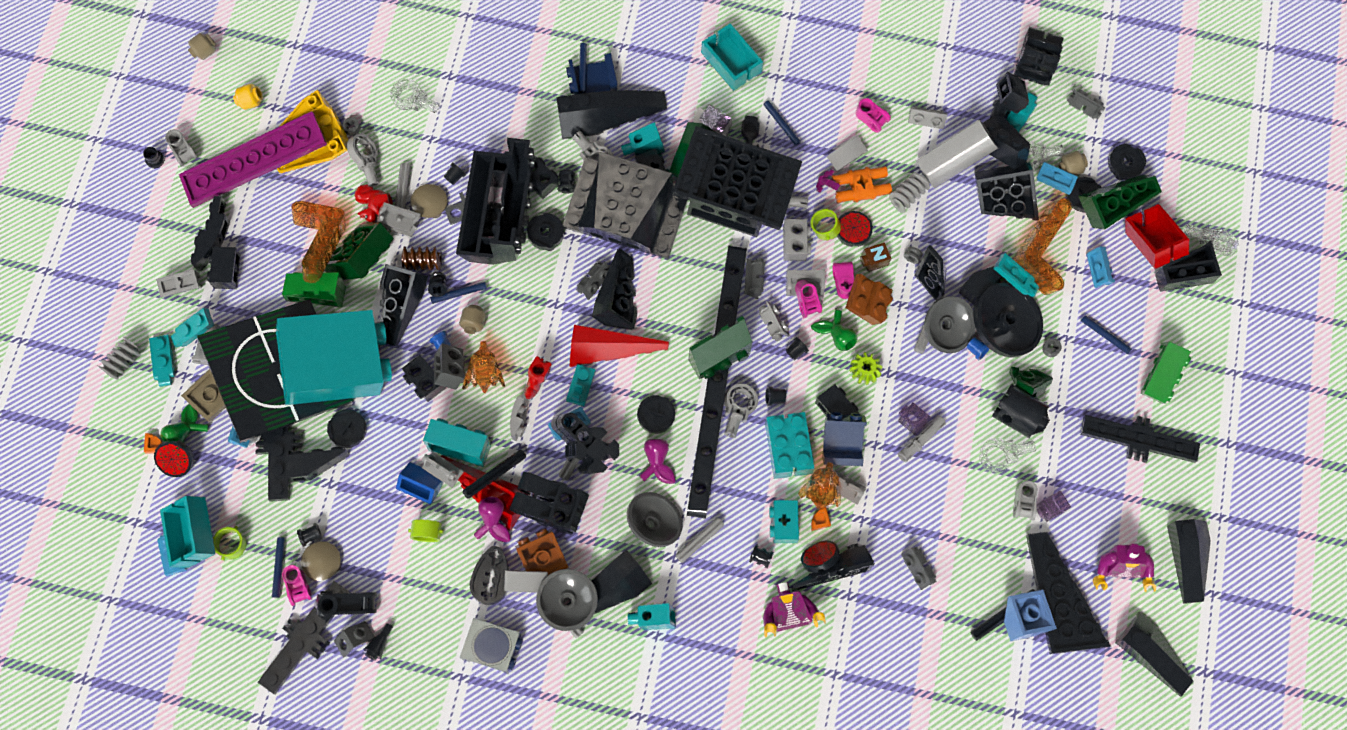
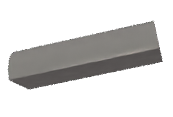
M978 120L916 160L928 182L936 188L992 153L998 147L984 123Z

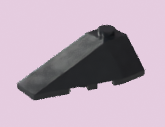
M930 245L927 247L914 276L937 301L943 298L945 294L947 269L942 257Z
M620 248L615 253L596 297L592 317L604 326L632 330L635 327L637 307L633 303V297L636 296L635 290H632V280L634 279L633 257Z
M385 264L380 281V289H382V300H380L382 317L380 322H383L385 325L386 343L398 346L424 294L428 276Z
M1196 519L1174 521L1167 525L1182 602L1183 604L1204 602L1211 543L1207 521Z
M850 545L847 547V550L840 553V558L834 566L825 571L820 569L817 573L812 572L793 584L792 591L869 572L875 565L874 560L865 545Z
M627 550L620 554L592 580L598 599L594 614L627 600L634 599L652 585V582L641 566Z
M1138 612L1115 643L1178 696L1182 697L1193 683L1192 678L1157 626L1142 613Z

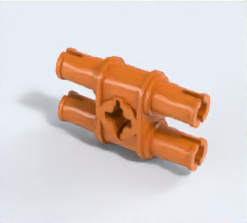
M865 167V169L853 171L850 169L847 173L832 175L831 180L839 185H851V190L835 193L836 202L853 201L858 203L861 200H874L876 196L890 194L892 192L890 183L874 185L872 183L874 179L887 178V167L873 169Z

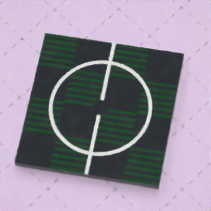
M310 299L197 335L240 443L353 403V398L285 405L276 338L277 318L317 315Z

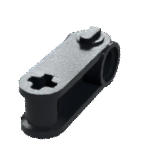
M320 591L315 600V609L320 618H333V615L377 613V609H375V596L377 592L333 594V591ZM324 599L331 601V607L328 610H323L321 607Z

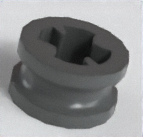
M349 117L343 122V128L347 135L354 136L360 132L361 127L356 118ZM349 125H350V126L355 125V128H350V129H349L348 126H349Z
M911 246L908 247L907 252L904 254V258L914 264H918L919 258L923 256L919 249Z
M1054 338L1047 340L1042 348L1043 353L1047 357L1057 356L1062 349L1060 341ZM1051 344L1053 345V348H1056L1053 352L1051 351V348H1048Z

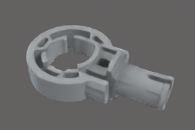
M582 131L577 132L581 140L576 134L572 138L590 159L599 156V152L614 156L610 149L600 146L595 141L593 143L597 147L596 149ZM582 152L580 153L581 158L584 160L586 156Z
M358 133L348 140L347 151L351 159L357 164L358 169L364 172L368 185L374 186L380 183L374 168L378 165L376 161L377 148L369 136ZM360 143L362 146L365 145V150L367 154H362L361 151H359L358 145L356 144Z
M742 383L732 386L724 397L726 407L724 415H729V421L724 434L726 436L730 434V438H736L740 422L745 423L748 416L758 405V396L751 386ZM738 389L730 396L731 391ZM742 393L747 396V399H752L748 402V407L743 408L734 402V395Z

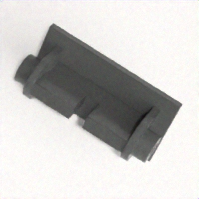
M1074 89L1072 92L1074 97L1070 95L1067 100L1069 105L1079 111L1083 105L1086 106L1083 113L1092 119L1096 118L1098 120L1102 114L1099 111L1105 110L1104 103L1096 98L1094 100L1087 97L1088 94L1081 89L1078 91Z
M747 258L744 294L758 299V296H761L762 292H764V278L760 277L764 275V259L757 258L756 261Z
M600 261L595 263L588 272L591 278L585 276L577 284L576 291L580 294L584 293L587 300L603 284L609 270L605 261L603 263Z
M916 546L902 554L905 564L908 566L921 590L937 582L935 579L936 575L933 573L930 565L926 567L922 565L927 560L921 549H918Z

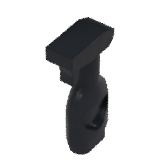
M745 116L744 121H742L741 134L746 143L753 145V140L759 135L760 123L758 122V117Z

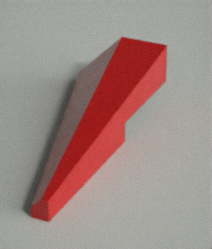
M574 325L569 366L593 364V362L632 357L637 354H649L659 350L666 351L668 350L669 342Z
M440 455L463 471V474L458 479L463 489L486 474L481 470ZM497 478L472 496L478 503L486 497L501 499L504 503V511L500 520L506 525L508 531L513 529L521 516L509 510L515 493L520 492L517 490L518 485Z

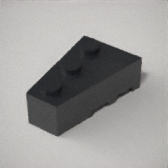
M1000 113L983 122L998 147L989 155L1014 170L1027 163L1031 144Z
M1212 241L1198 249H1194L1188 255L1162 266L1155 274L1160 292L1212 284L1222 276Z

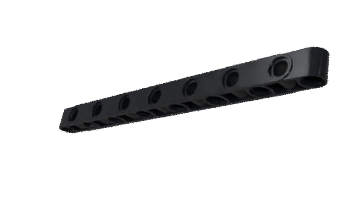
M728 245L714 337L717 336V333L724 326L732 327L736 324L747 248ZM736 270L738 274H731L729 271ZM730 304L733 308L728 310L724 308V305ZM729 368L726 370L720 369L713 375L721 376V381H715L712 377L707 379L686 516L705 519L707 516ZM713 411L717 416L710 418L707 416V413ZM708 448L712 453L710 455H703L701 450ZM697 486H703L705 487L706 491L704 493H698L696 492L695 488Z

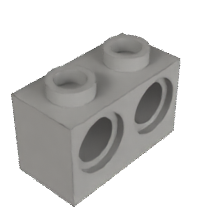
M807 219L784 220V261H806L807 255L811 254V243L807 241V237H810L811 229L810 226H807ZM798 229L801 233H794L793 230ZM798 246L802 250L796 251L793 249V247Z

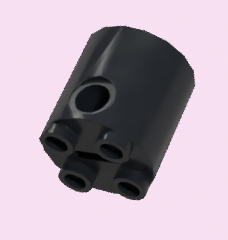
M1013 384L1010 385L1006 394L1001 399L999 407L996 408L991 416L1027 438L1043 432L1050 421L1047 412L1049 405Z

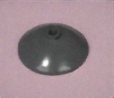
M954 296L943 297L934 302L929 308L924 321V330L928 342L933 348L943 353H956L963 350L972 340L976 329L973 309L965 300Z
M646 492L634 497L628 505L626 514L628 525L634 535L642 542L654 547H666L673 544L681 535L683 528L681 514L668 498L657 493Z
M572 569L558 570L547 576L539 586L536 596V605L541 618L550 627L560 631H573L586 625L593 617L598 602L597 592L592 581L583 573ZM566 598L571 599L570 605L564 604Z

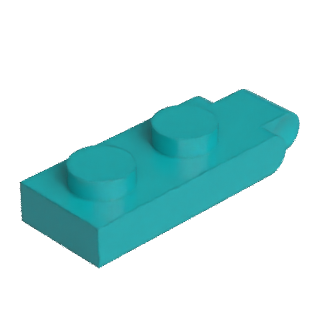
M1030 92L1027 93L1029 102L1026 108L1022 109L1018 114L1011 111L1006 118L1018 132L1021 131L1037 106L1035 101L1038 97Z
M1006 253L1000 255L993 269L1022 294L1034 297L1039 289V285L1034 282L1035 278Z
M202 308L175 328V333L171 335L174 347L189 345L197 339V335L204 334L214 326L209 309Z
M163 335L149 338L154 380H158L159 387L172 385V377H175L171 337Z

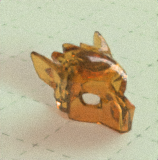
M481 341L479 350L470 359L462 389H467L471 382L473 387H476L478 384L483 393H487L488 388L491 385L496 386L498 381L502 387H505V383L495 355L489 351L486 341Z
M830 462L827 463L825 468L815 470L808 482L804 484L798 493L800 498L806 495V498L811 499L817 509L831 504H836V507H839L841 504L839 476L833 471V463Z

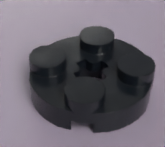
M1122 144L1115 147L1108 157L1109 169L1118 180H1127L1139 176L1146 165V157L1142 150L1138 147L1135 149L1130 144ZM1124 159L1131 161L1129 165L1124 164Z
M543 213V215L538 217L537 215L534 216L528 223V240L537 249L554 250L564 238V227L561 220L550 213ZM549 228V234L543 235L541 230Z

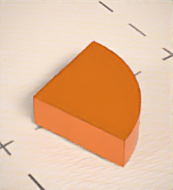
M145 433L144 453H154L162 441L153 434Z
M826 507L819 509L813 516L811 531L831 527Z

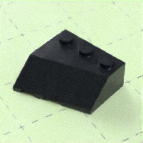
M1030 162L1023 164L1015 170L1005 166L974 172L981 214L1006 215L1019 219L1030 218L1039 221L1034 173Z

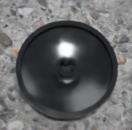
M998 283L990 286L979 295L975 302L973 318L976 331L983 343L993 352L1004 357H1020L1032 351L1040 342L1043 333V318L1040 308L1033 297L1022 294L1011 283Z

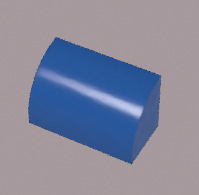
M409 462L399 473L396 489L431 505L437 497L443 482L420 466Z

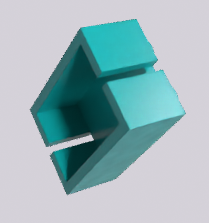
M731 23L719 30L717 36L714 33L702 41V55L733 91L744 85L747 79L750 81L762 73L763 61Z
M805 412L788 414L787 418H784V415L766 417L765 428L773 478L791 477L793 468H796L795 476L812 474L815 468Z
M441 418L430 420L423 438L428 451L484 467L491 448L490 441L485 432L477 429L470 431L461 424L454 426Z
M184 496L175 501L174 504H170L160 510L169 567L190 568L201 562V560L215 555L206 497Z

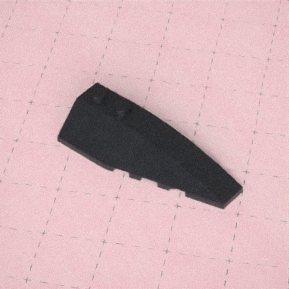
M602 91L556 97L562 140L571 139L575 134L579 137L577 134L579 131H582L585 137L604 133L605 130L618 128L621 124L631 123L640 117H648L667 109L665 93L662 91Z

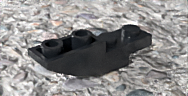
M221 196L213 197V202L209 205L210 216L206 220V230L199 229L198 236L194 240L195 251L191 254V264L197 271H202L209 264V255L212 253L213 247H221L229 228L230 221L224 214L226 203Z

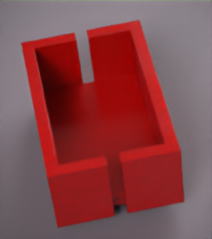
M1160 204L1144 210L1143 227L1141 212L1125 218V234L1154 269L1170 263V259L1175 261L1189 254V238Z

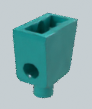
M655 122L629 133L630 143L621 145L624 156L635 153L637 156L656 148L658 154L666 152Z
M670 603L638 606V612L628 613L627 616L628 625H639L642 630L676 629L675 608Z

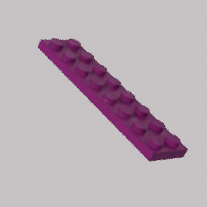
M311 111L178 175L190 206L195 208L213 199L214 196H220L327 145V142L315 114Z

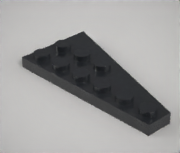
M1048 532L1026 535L1037 591H1044L1057 628L1045 632L1049 654L1111 647L1109 641L1105 639L1099 623L1095 621L1091 614V609L1076 582L1072 580L1067 566L1063 564Z

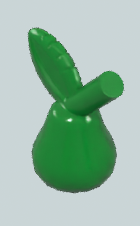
M835 310L833 322L820 320L811 325V329L817 333H831L834 345L840 351L850 350L857 342V333L853 329L840 324L842 311Z
M188 404L181 413V422L164 426L160 431V436L163 441L173 439L172 441L179 440L184 443L191 431L208 432V424L196 423L198 412Z

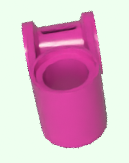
M864 98L860 100L855 113L856 117L872 131L879 133L881 127L891 120L889 113L880 108L871 99Z
M852 261L833 263V277L837 294L842 299H848L854 282Z
M807 280L798 281L795 285V291L802 317L807 318L810 314L821 313L822 306L816 287ZM809 286L807 293L803 294V289Z
M295 565L285 567L282 577L291 606H295L297 602L305 599L311 600L312 594L304 572ZM297 570V578L290 580V573Z

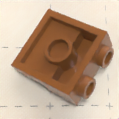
M856 274L845 308L871 325L882 324L888 316L886 312L887 306L893 300V296H891L892 289L880 281L873 282L863 274Z
M547 528L536 532V537L532 539L525 537L517 541L518 545L515 548L526 571H546L549 576L553 572L569 568L552 530L547 531Z

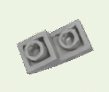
M856 136L829 154L827 158L838 172L852 161L854 162L868 150L860 138Z
M518 396L514 402L510 419V432L514 441H517L518 437H522L526 428L523 419L519 417L524 416L527 406H525V400Z
M505 570L504 591L537 593L539 586L548 576V572Z

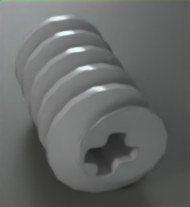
M912 173L895 191L890 193V201L899 212L904 213L906 211L905 208H910V203H915V198L919 199L921 197L920 194H925V189H930V184L922 175Z
M123 337L125 344L118 342L117 344L120 349L112 348L114 355L107 354L106 356L109 361L102 359L103 367L98 366L107 375L116 380L119 379L116 374L117 372L125 373L122 366L130 367L127 361L135 362L133 355L141 356L138 351L139 348L125 337Z

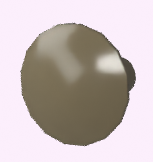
M434 184L420 186L411 196L413 212L419 213L423 218H439L447 206L445 191Z
M319 541L311 544L305 549L301 557L302 571L314 581L330 579L341 568L340 553L329 542Z

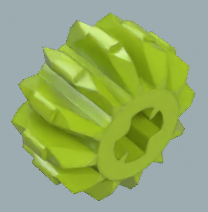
M863 352L862 357L857 354L855 356L856 360H852L850 363L852 367H850L849 371L854 373L852 379L859 378L858 384H861L862 380L866 385H869L870 381L875 383L876 377L881 376L880 370L883 367L878 364L880 362L879 358L873 359V353L870 357H867L866 352ZM863 366H865V368L868 367L869 371H867V369L863 370Z

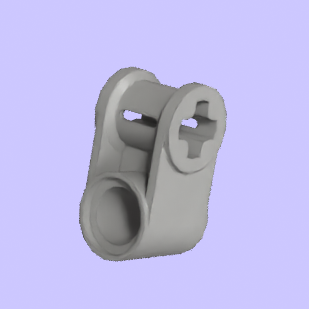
M172 129L166 133V142L181 167L184 166L185 162L198 158L179 130Z
M1025 481L1016 488L1013 507L1014 518L1020 516L1035 520L1038 489L1034 482ZM1023 487H1027L1030 490V495L1023 493Z

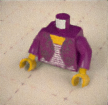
M1138 544L1115 545L1108 553L1101 556L1097 570L1098 576L1093 578L1096 590L1100 584L1103 590L1107 589L1108 585L1104 579V576L1146 577L1142 581L1144 591L1147 592L1146 588L1152 585L1153 592L1156 591L1157 588L1152 579L1154 577V560L1149 553L1145 552L1144 546H1139Z
M788 582L776 585L779 596L772 597L771 602L766 605L763 614L765 637H767V632H773L774 637H776V632L810 625L812 622H814L815 627H818L817 621L819 620L826 624L825 615L818 610L816 605L806 595H801L800 591L790 593Z

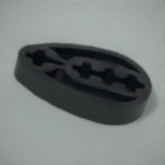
M492 546L481 556L470 579V591L473 597L485 605L499 603L508 592L504 591L505 570H509L505 554L500 547ZM495 551H498V554L501 557L496 558L495 564L493 565V558L490 555L494 554ZM493 570L494 574L497 575L492 578V584L495 586L489 590L493 596L485 600L484 596H482V593L487 592L484 583L489 582L486 574Z

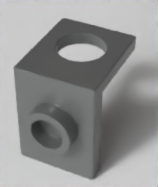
M463 192L459 193L460 203L445 208L450 225L462 221L465 203ZM459 209L461 216L453 218L451 216L452 210Z
M364 621L344 629L334 642L344 658L355 647L372 641L375 636L367 622ZM342 639H343V640L345 641V643H346V646H347L346 649H344L343 646H342V644H341V640H342Z

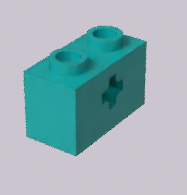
M774 500L772 506H769V518H773V526H770V538H773V543H798V500ZM781 518H785L786 526H783V523L780 522Z

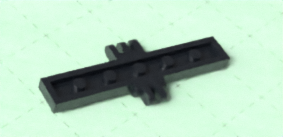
M1089 415L1083 417L1080 435L1128 446L1127 459H1131L1133 453H1135V461H1139L1142 455V462L1147 463L1149 452L1196 463L1199 456V442L1154 432L1153 427L1149 426L1150 418H1145L1144 424H1142V416H1137L1136 422L1129 426Z
M289 425L261 435L259 440L263 439V441L255 442L256 447H263V449H256L255 454H268V500L270 502L290 500V481L286 476V455H290L296 448H303V443H295V441L303 440V435H295V432H290Z
M335 581L327 589V591H333V594L351 593ZM329 599L322 601V609L328 610L331 607ZM315 607L303 622L298 620L295 623L289 618L287 622L293 626L292 629L285 625L282 629L288 633L286 637L290 640L257 683L276 695L307 652L316 659H319L320 655L314 651L316 648L322 653L326 650L319 645L321 642L329 646L330 642L323 638L321 633L333 618H320Z

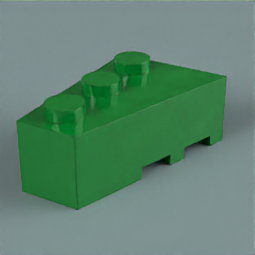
M339 272L286 273L282 296L288 302L299 303L310 299L312 304L343 307L346 285Z
M1170 341L1161 343L1159 348L1162 350L1159 357L1154 359L1153 363L1155 365L1151 373L1148 374L1140 393L1161 404H1166L1167 401L1170 402L1174 395L1173 387L1175 384H1179L1183 376L1181 371L1183 367H1187L1191 360L1189 356L1191 351Z

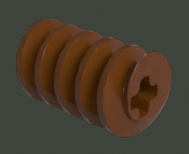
M406 246L403 247V269L405 266L407 270H411L413 266L414 270H418L420 266L422 270H426L428 265L429 270H433L435 266L437 270H441V250L438 252L437 248L434 247L433 251L430 252L429 247H426L425 252H423L421 246H419L417 252H415L414 247L411 246L410 252H408Z

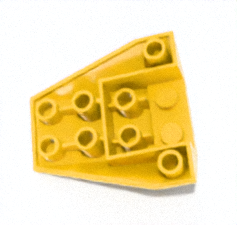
M319 90L302 99L280 126L312 111L317 118L327 145L277 168L280 174L331 161L347 151L349 139L336 112Z

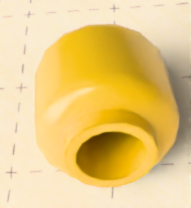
M247 84L236 88L233 99L237 106L248 110L259 106L263 95L258 86Z

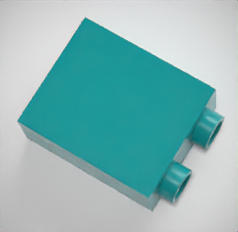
M373 310L277 318L276 338L285 405L377 396L381 393L383 383L392 380L389 358L380 359L378 346L386 345L385 325L383 322H374Z

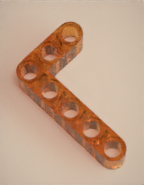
M1065 198L1059 199L1047 206L1013 258L1015 262L1035 278L1034 282L1039 285L1038 290L1044 295L1053 294L1064 288L1063 278L1041 256L1072 210L1071 203Z
M296 201L291 205L293 223L298 226L318 230L301 262L303 280L308 283H315L321 278L346 229L345 213L340 208Z

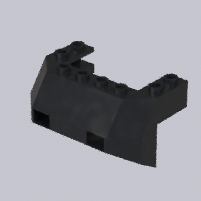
M507 137L509 152L505 151V154L474 150L456 254L468 262L494 265L517 261L519 254H521L522 244H525L526 241L524 227H528L529 223L527 209H531L532 199L529 196L530 192L534 191L532 167H535L536 156H534V148L531 147L530 140ZM496 187L502 188L501 203L494 202Z

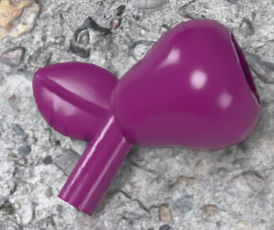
M648 439L644 443V452L650 464L639 476L644 482L655 473V476L661 482L666 484L675 483L674 472L669 466L664 464L669 451V444L665 439Z
M497 497L482 499L478 504V511L484 525L474 533V536L479 540L489 531L496 540L510 542L511 536L509 531L502 524H499L504 511V503Z

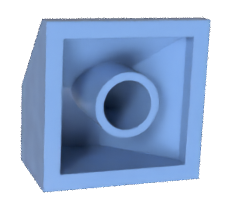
M1043 590L1008 597L1004 623L1010 641L1026 639L1057 629Z

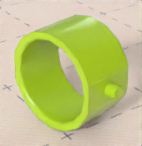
M830 209L818 210L811 218L812 230L821 240L834 239L841 230V223L836 213ZM825 217L835 219V225L831 230L827 232L816 230L817 224L821 219Z
M420 519L412 521L411 529H408V533H410V539L415 541L439 542L441 533H444V530L441 529L442 524L440 522Z
M234 526V528H221L213 537L215 552L221 556L220 560L224 561L225 558L229 560L236 559L246 550V538L238 531L237 526ZM228 533H237L240 538L238 548L230 554H222L219 548L222 537Z

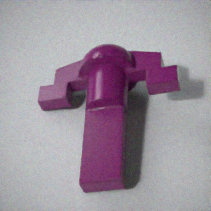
M833 170L826 171L818 177L817 192L820 193L822 191V185H826L836 191L838 190L840 185L828 179L829 175H833Z

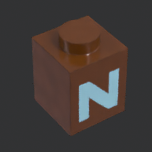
M885 242L865 248L860 256L862 266L866 267L868 272L889 266L892 259Z

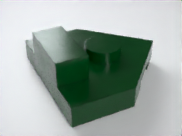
M1011 367L1009 371L1015 386L1036 398L1044 394L1046 387L1052 384L1053 381L1051 376L1037 369L1021 371L1019 367Z

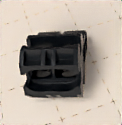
M1029 27L1014 75L1048 87L1060 61L1064 37L1048 33L1046 39H1044L1045 31Z
M574 413L557 415L551 420L552 429L566 443L565 458L569 462L574 458L583 461L577 468L581 474L604 473L608 467L603 462L610 458L616 460L619 457V443L615 439L611 443L601 440L607 434L603 427L588 428Z
M523 472L517 490L520 492L515 493L509 510L535 520V522L545 527H553L558 532L569 535L576 533L589 494L580 489L574 490L569 488L567 484L562 482L550 481L535 474ZM562 494L568 495L569 503L562 502ZM556 512L563 516L562 522L555 520L554 514Z

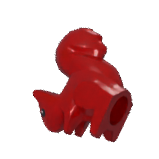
M368 184L360 185L355 190V200L360 204H368L367 209L357 214L360 215V218H364L370 223L375 222L376 215L379 214V210L384 202L393 205L389 193L382 190H373V187Z
M538 356L535 357L528 368L529 379L524 394L526 399H532L536 396L541 384L545 382L550 373L552 364L544 361L543 358L540 359Z

